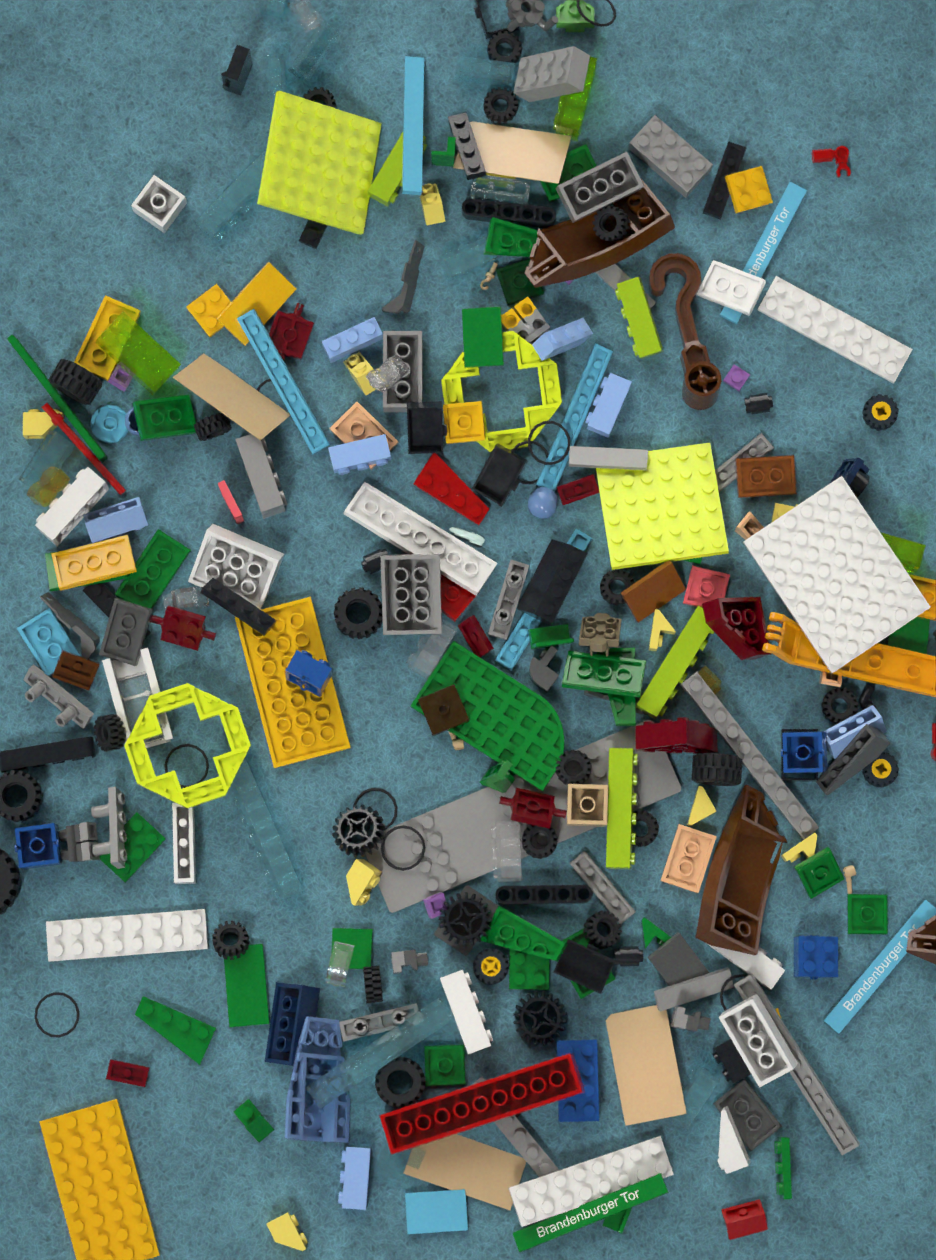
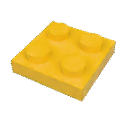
M762 166L725 176L736 214L773 203Z
M216 284L186 306V308L210 338L224 328L216 318L226 309L231 301Z
M482 401L443 405L444 425L447 424L446 444L486 441Z

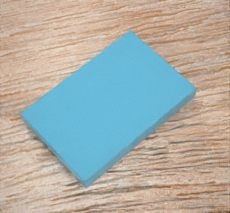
M50 608L17 628L40 667L49 677L52 676L62 650L80 656Z
M465 1189L405 1193L407 1234L468 1230Z

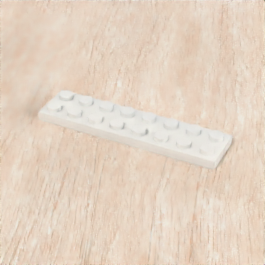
M777 276L758 308V311L893 384L913 350Z
M366 482L363 483L344 511V515L407 554H440V574L476 596L497 566V563Z
M205 909L46 922L48 962L208 949Z
M661 1136L509 1187L508 1189L520 1225L523 1227L578 1208L580 1205L659 1173H662L663 1178L674 1174Z

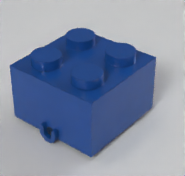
M296 650L285 670L286 680L300 686V689L303 691L307 690L321 697L332 677V668L324 660L320 659L317 661L313 659L309 652Z
M827 731L783 733L781 757H783L784 773L828 771Z
M51 823L15 828L16 844L14 847L15 852L18 853L20 869L62 864L57 824Z
M818 935L794 937V977H810V979L815 977L814 980L838 977V937Z

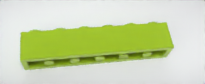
M699 605L636 704V708L654 719L658 715L662 717L667 709L665 703L668 699L672 700L678 691L675 689L678 682L683 683L688 675L685 672L688 666H694L698 659L695 656L699 649L703 651L707 645L708 640H706V637L709 633L714 634V631L706 624L703 608Z
M609 748L607 869L632 870V865H635L636 854L632 853V845H636V833H633V825L637 823V814L633 813V805H637V793H634V785L638 784V774L634 773V767L638 765V754H635L633 748Z

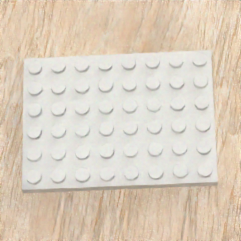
M842 476L743 542L831 674L930 608V605Z

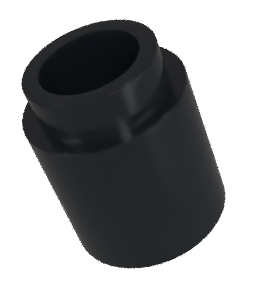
M767 393L749 395V398H744L746 413H751L752 415L770 412V408L773 407L772 396H768Z
M379 549L363 556L361 565L365 573L369 571L370 574L381 570V556L388 555L386 549Z
M624 946L614 949L615 965H620V967L639 966V962H643V950H639V946Z

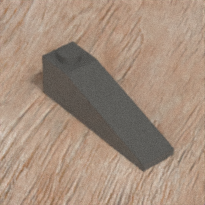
M866 724L816 783L826 795H829L877 759L890 744L889 740L882 731Z

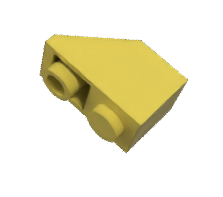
M437 184L423 185L422 194L419 196L426 225L445 222L442 200Z
M360 352L351 355L347 360L343 361L365 395L382 386L373 367Z
M37 409L23 412V436L25 439H45L57 426L50 421L51 418L46 412H40ZM54 409L57 414L60 413L64 417L60 410Z
M356 859L346 875L351 904L354 906L363 905L369 900V893L379 883V876L382 871L365 859Z
M287 1212L267 1223L276 1243L301 1251L307 1249L306 1244H308V1241L303 1232L298 1234L296 1226L299 1223L294 1214L290 1215Z

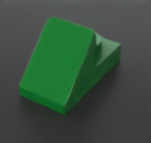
M505 760L490 767L480 780V783L499 792L506 793L515 780L508 771L512 764Z
M645 917L641 920L644 949H646L654 937L657 938L656 942L660 946L671 938Z
M250 1099L233 1111L258 1142H261L274 1131V1128Z

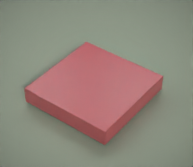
M224 480L219 482L220 492L236 523L244 522L243 516Z
M692 565L683 604L695 607L699 605L703 608V603L717 598H725L730 574Z

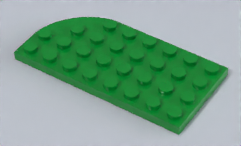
M453 641L410 707L424 716L418 699L454 684L469 722L447 731L497 763L508 760L512 764L509 771L543 792L556 773V767L560 766V764H556L557 760L562 761L559 757L561 754L562 756L564 754V732L558 714L545 698Z

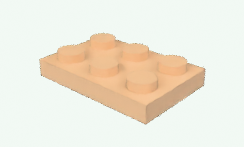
M358 402L329 428L344 444L386 434L389 451L399 443ZM376 464L369 465V469L372 470Z
M678 824L660 881L699 893L717 836Z

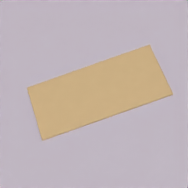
M470 122L486 173L559 184L571 136ZM457 152L453 168L464 170L459 153Z
M202 354L173 377L260 441L291 416L287 411L205 354Z
M657 1005L611 1014L606 1020L625 1126L687 1114L667 1010L659 1011Z
M455 1134L412 1148L403 1174L449 1190L465 1189L466 1195L511 1210L513 1201L508 1188L520 1183L526 1160L523 1157Z

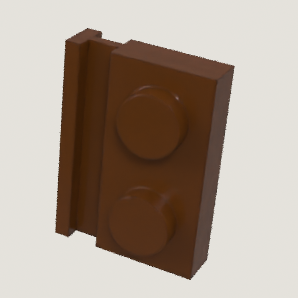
M62 650L52 677L89 691L100 664Z

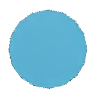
M105 405L97 409L90 423L95 437L101 442L109 444L122 440L128 433L125 426V411L115 405Z

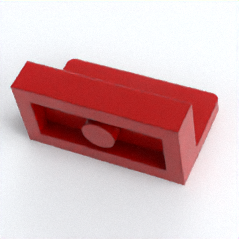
M760 1199L721 1209L729 1240L768 1229Z

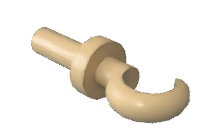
M494 262L490 271L486 272L485 276L487 277L480 284L482 290L488 289V286L483 287L485 282H490L491 279H494L495 276L493 274L498 266L497 263Z

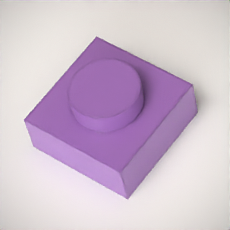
M117 364L107 382L124 392L134 373Z
M734 364L723 382L740 391L750 374Z
M442 892L423 899L428 916L431 919L443 914L440 912V909H448L443 905L446 899Z

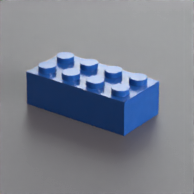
M597 1040L556 1041L557 1057L569 1053L574 1054L585 1089V1093L558 1101V1122L599 1121Z

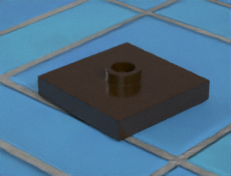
M454 684L418 699L433 736L469 722Z

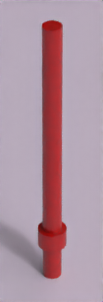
M48 403L43 405L41 408L49 415L50 421L55 426L58 425L119 495L126 491L125 488L64 422V417L60 413L57 414Z

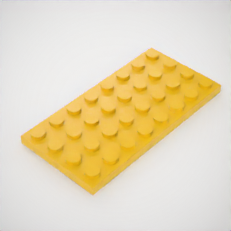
M311 597L261 609L277 620L275 626L265 636L235 616L274 769L350 749L332 677L321 697L307 690L303 691L300 689V686L286 680L285 670L296 650L300 652L302 650L307 651L312 655L313 659L317 661L321 659L328 663Z
M118 1099L39 1121L76 1260H147L160 1256Z

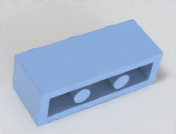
M375 317L323 340L322 346L330 363H333L382 340L383 333Z
M584 318L545 332L532 346L543 361L580 346L593 332Z
M610 373L608 378L604 377L600 388H603L601 395H596L593 403L596 406L594 412H589L585 421L588 424V430L609 438L631 387V381Z
M386 434L328 447L334 474H348L350 470L356 468L358 471L369 468V465L373 464L382 466L388 464V461L391 460Z
M140 497L83 514L92 543L103 541L113 536H121L126 532L140 530L148 526Z
M873 705L825 730L827 731V749L835 760L866 724L882 731L883 734L887 732L881 715Z
M346 1147V1151L342 1150L341 1163H345V1171L340 1173V1183L344 1184L343 1191H339L338 1204H342V1208L367 1209L371 1148Z

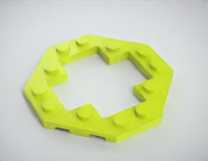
M514 331L502 332L503 353L516 351L518 370L538 367L542 405L523 408L526 427L488 432L486 414L483 413L486 441L476 442L489 452H492L497 444L511 450L517 444L528 441L531 430L537 424L549 421L562 404L557 364L550 358L542 361L534 347ZM464 352L461 353L441 380L444 404L464 403L461 378L480 376L479 367L465 368ZM546 424L539 426L533 432L531 441L535 440ZM528 444L521 445L518 448H526Z
M189 683L150 695L124 745L137 784L187 809L226 796L251 746L238 707L195 688V686ZM194 703L200 721L220 716L231 752L213 757L218 777L181 789L175 770L155 776L144 740L162 734L156 715Z

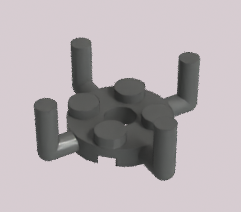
M540 0L506 1V7H508L509 11L507 14L511 20L507 29L510 32L514 31L518 26L533 27L536 24L544 31H548L558 22L556 16H552L547 22L542 19L545 7L544 3ZM521 5L525 6L528 12H524Z

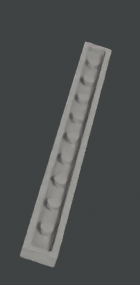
M695 672L681 683L685 691L736 756L743 759V765L799 836L804 840L819 828L699 673Z
M751 973L737 981L734 986L743 1000L755 994H758L798 1062L796 1067L789 1071L840 1153L844 1155L860 1145L858 1139L753 974Z

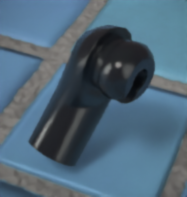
M870 685L865 686L859 698L862 710L873 705L871 696L875 688Z

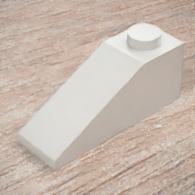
M728 1106L721 1110L718 1164L721 1170H725L726 1174L749 1166L751 1163Z

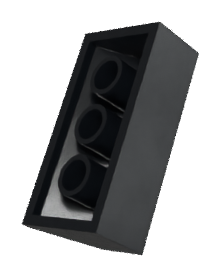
M551 539L517 609L552 626L588 553L570 544Z

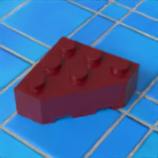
M761 597L717 598L702 604L706 624L740 660H754L771 654L762 651L763 644L769 643V640L765 638L767 629Z
M679 717L677 721L662 719L660 723L646 721L643 722V725L635 726L636 749L640 751L682 753L683 751L693 754L718 752L717 730L710 727V724H699V721L689 720L688 717Z

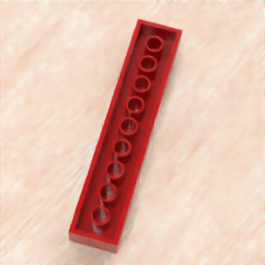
M569 1053L379 1116L391 1154H397L585 1093V1089L574 1054Z

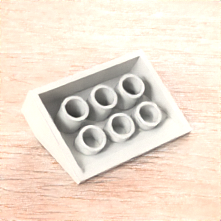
M212 524L206 530L188 582L203 587L214 578L261 610L278 573L284 553Z

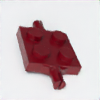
M297 303L294 313H284L278 310L269 332V336L283 361L285 357H294L302 360L315 325L314 322L301 317L304 305H300V303Z
M169 605L163 618L152 614L150 623L161 625L162 633L160 640L196 651L199 650L203 638L214 641L217 634L205 630L206 616Z
M516 788L513 798L501 796L499 804L511 806V820L550 828L554 816L565 819L567 810L555 807V796Z

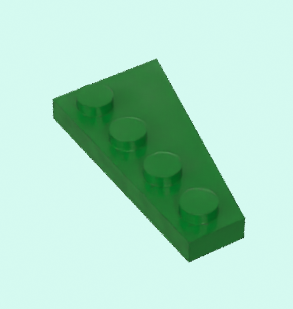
M492 217L489 222L483 255L530 257L533 245L536 244L538 230Z
M610 648L609 656L636 659L635 648ZM606 651L597 652V654L606 655ZM608 693L616 726H636V697Z
M498 906L492 917V922L488 924L491 926V929L485 930L487 936L484 937L482 935L481 937L482 942L557 962L567 946L565 942L501 906Z
M144 996L135 1013L137 1017L196 1063L201 1064L216 1030L215 1027Z

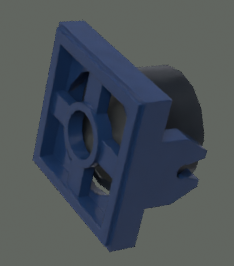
M860 458L845 459L830 483L842 476L854 495L859 497L869 482L870 476L867 473L870 469L863 464L864 461Z

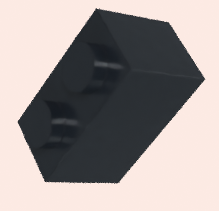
M731 1039L713 1048L715 1051L712 1053L713 1058L717 1064H722L724 1068L722 1074L727 1082L731 1081L734 1084L751 1075Z

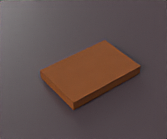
M794 455L735 459L738 498L797 494Z
M668 560L622 591L621 594L633 617L639 623L652 614L655 609L658 610L684 592L686 588L673 563Z

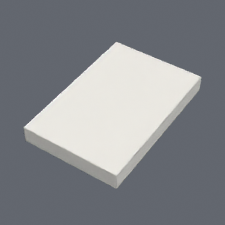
M713 260L697 295L750 316L766 284V280Z

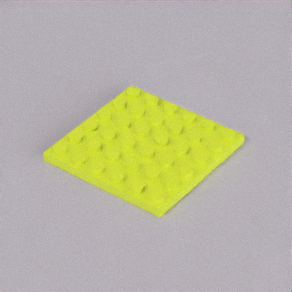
M277 91L257 204L355 234H364L370 197L368 190L372 185L382 123L283 91Z
M710 443L648 451L647 470L596 468L611 570L665 563L668 560L672 562L729 554Z

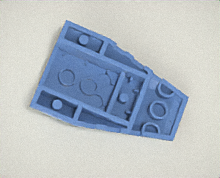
M316 1017L305 1018L287 1094L285 1139L349 1143L350 1096L346 1095L348 1082L343 1072L345 1060L344 1057H341L340 1048L343 1046L339 1020Z

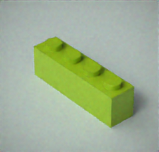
M403 132L368 190V195L372 199L387 207L390 203H395L399 196L397 191L400 186L402 187ZM423 136V154H424V152L426 151L428 145H426V137Z
M635 277L617 283L618 289H615L618 301L621 300L623 304L621 312L623 318H627L629 323L627 331L629 337H633L635 342L632 345L635 356L639 355V358L643 359L664 352L641 278Z

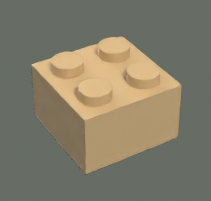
M568 784L567 826L606 827L608 785Z

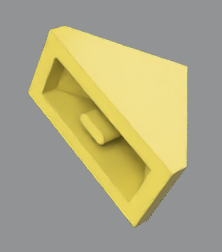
M702 786L697 788L688 826H692L716 812Z

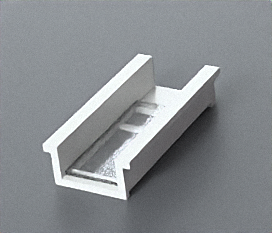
M148 648L141 649L137 666L117 660L111 661L110 658L102 660L117 717L119 716L121 718L120 721L124 723L122 726L126 730L124 731V734H126L124 739L126 741L142 713L149 696L160 692ZM166 712L156 715L162 734L144 740L146 748L171 742L170 739H173Z

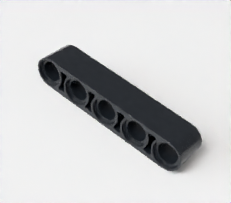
M472 198L466 199L462 203V215L468 220L490 222V219L494 217L521 226L547 228L553 226L556 219L555 211L545 206ZM468 206H472L476 210L473 213H468L465 209ZM487 208H491L495 212L492 215H487L484 211ZM510 210L514 215L506 217L503 213ZM529 212L533 215V217L531 219H525L523 217V214ZM548 214L552 219L544 221L542 216Z
M83 737L1 751L0 772L23 770L30 766H33V768L46 766L45 764L48 763L59 764L64 763L66 760L85 759L84 757L90 756L94 758L96 757L93 737Z
M587 885L501 886L495 892V899L501 905L585 904L591 900L593 892ZM544 889L549 892L547 900H541L538 897L540 890ZM562 889L569 892V898L566 900H561L558 897V892ZM586 889L589 892V897L586 900L580 899L578 897L579 890ZM502 890L508 891L510 895L506 901H502L498 897V893ZM519 891H528L529 899L525 901L520 900L518 897Z

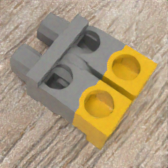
M526 297L515 305L514 309L511 308L502 315V328L506 332L514 331L531 345L545 332L550 331V326L529 297Z

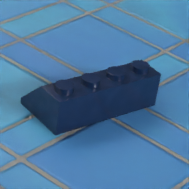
M276 982L264 1062L294 1065L305 1018L316 1017L320 988Z

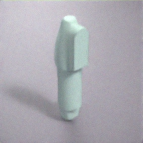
M454 527L449 528V531L455 533V536L467 539L471 543L482 546L485 541L482 536Z

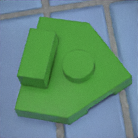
M567 0L556 8V17L558 18L556 28H566V32H585V28H595V25L587 22L580 15L577 9V0ZM580 0L579 6L582 13L588 19L595 22L594 7Z

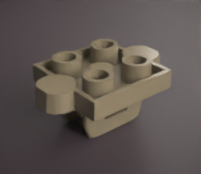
M597 613L594 617H582L579 645L590 646L591 656L593 651H606V656L608 657L610 647H619L621 619L610 617L607 613Z

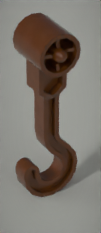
M680 253L667 254L660 257L653 264L649 274V289L653 296H661L665 290L664 278L671 273L681 274L686 280V284L680 291L675 304L676 320L684 348L680 356L685 375L682 397L690 408L705 410L712 407L717 401L721 386V374L719 369L710 363L706 346L699 342L690 308L700 288L701 272L697 264L690 257Z

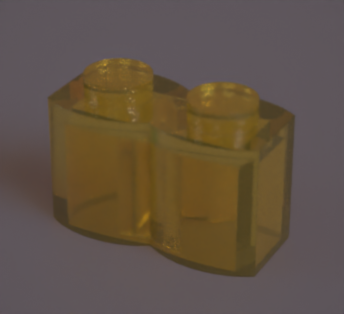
M52 466L43 472L40 481L34 483L29 488L27 496L36 505L46 507L56 498L57 493L68 485L70 478L61 469Z

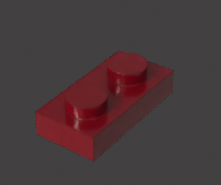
M594 474L556 487L563 506L600 493Z
M475 615L470 616L458 625L475 655L481 658L494 649Z
M110 1059L106 1079L146 1087L150 1067Z

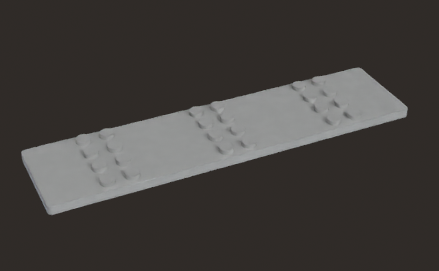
M635 726L574 750L585 753L590 759L592 766L591 774L583 784L608 785L609 748H633L635 750V754H638V765H635L634 773L638 774V784L634 785V793H637V805H633V812L681 791L680 783L666 752H644L636 749ZM570 761L566 765V771L569 775L576 776L581 772V765L577 761ZM555 773L542 792L515 775L513 776L515 780L506 793L486 787L384 830L387 833L397 826L413 827L423 837L426 847L421 862L414 868L404 871L394 869L385 862L382 857L380 843H377L378 850L371 849L372 855L368 851L365 852L369 863L382 871L379 876L380 881L378 885L389 911L395 913L434 894L447 891L530 856L523 849L522 835L531 824L511 820V806L499 804L500 797L513 798L516 788L553 795L555 796V807L567 810L568 785L563 784ZM567 814L565 819L554 816L550 825L557 834V844L596 828L595 826H567ZM410 829L394 830L385 840V856L394 866L402 868L412 866L419 860L422 854L421 839ZM536 833L532 837V844L536 848H543L547 844V837L543 833Z

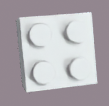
M153 175L131 207L134 213L165 233L185 207L187 200L180 192Z

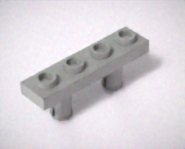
M510 560L488 635L507 640L529 565Z
M32 665L23 680L31 688L25 693V698L29 702H33L40 695L44 696L62 711L55 718L58 726L64 727L72 719L84 729L91 721L94 713L38 667Z
M117 787L108 788L109 803L91 808L94 819L109 816L110 840L109 842L93 844L92 849L95 856L110 854L111 864L120 869L125 868V861L127 860V852L124 849V842L127 840L124 830L126 816L123 811L125 796Z
M416 1003L341 1021L339 1024L343 1042L420 1024L421 1019Z

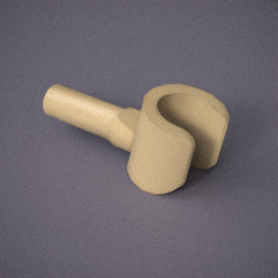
M449 732L454 749H464L463 740L456 739V736Z
M850 865L843 869L847 881L848 894H852L851 877L856 875L854 866Z

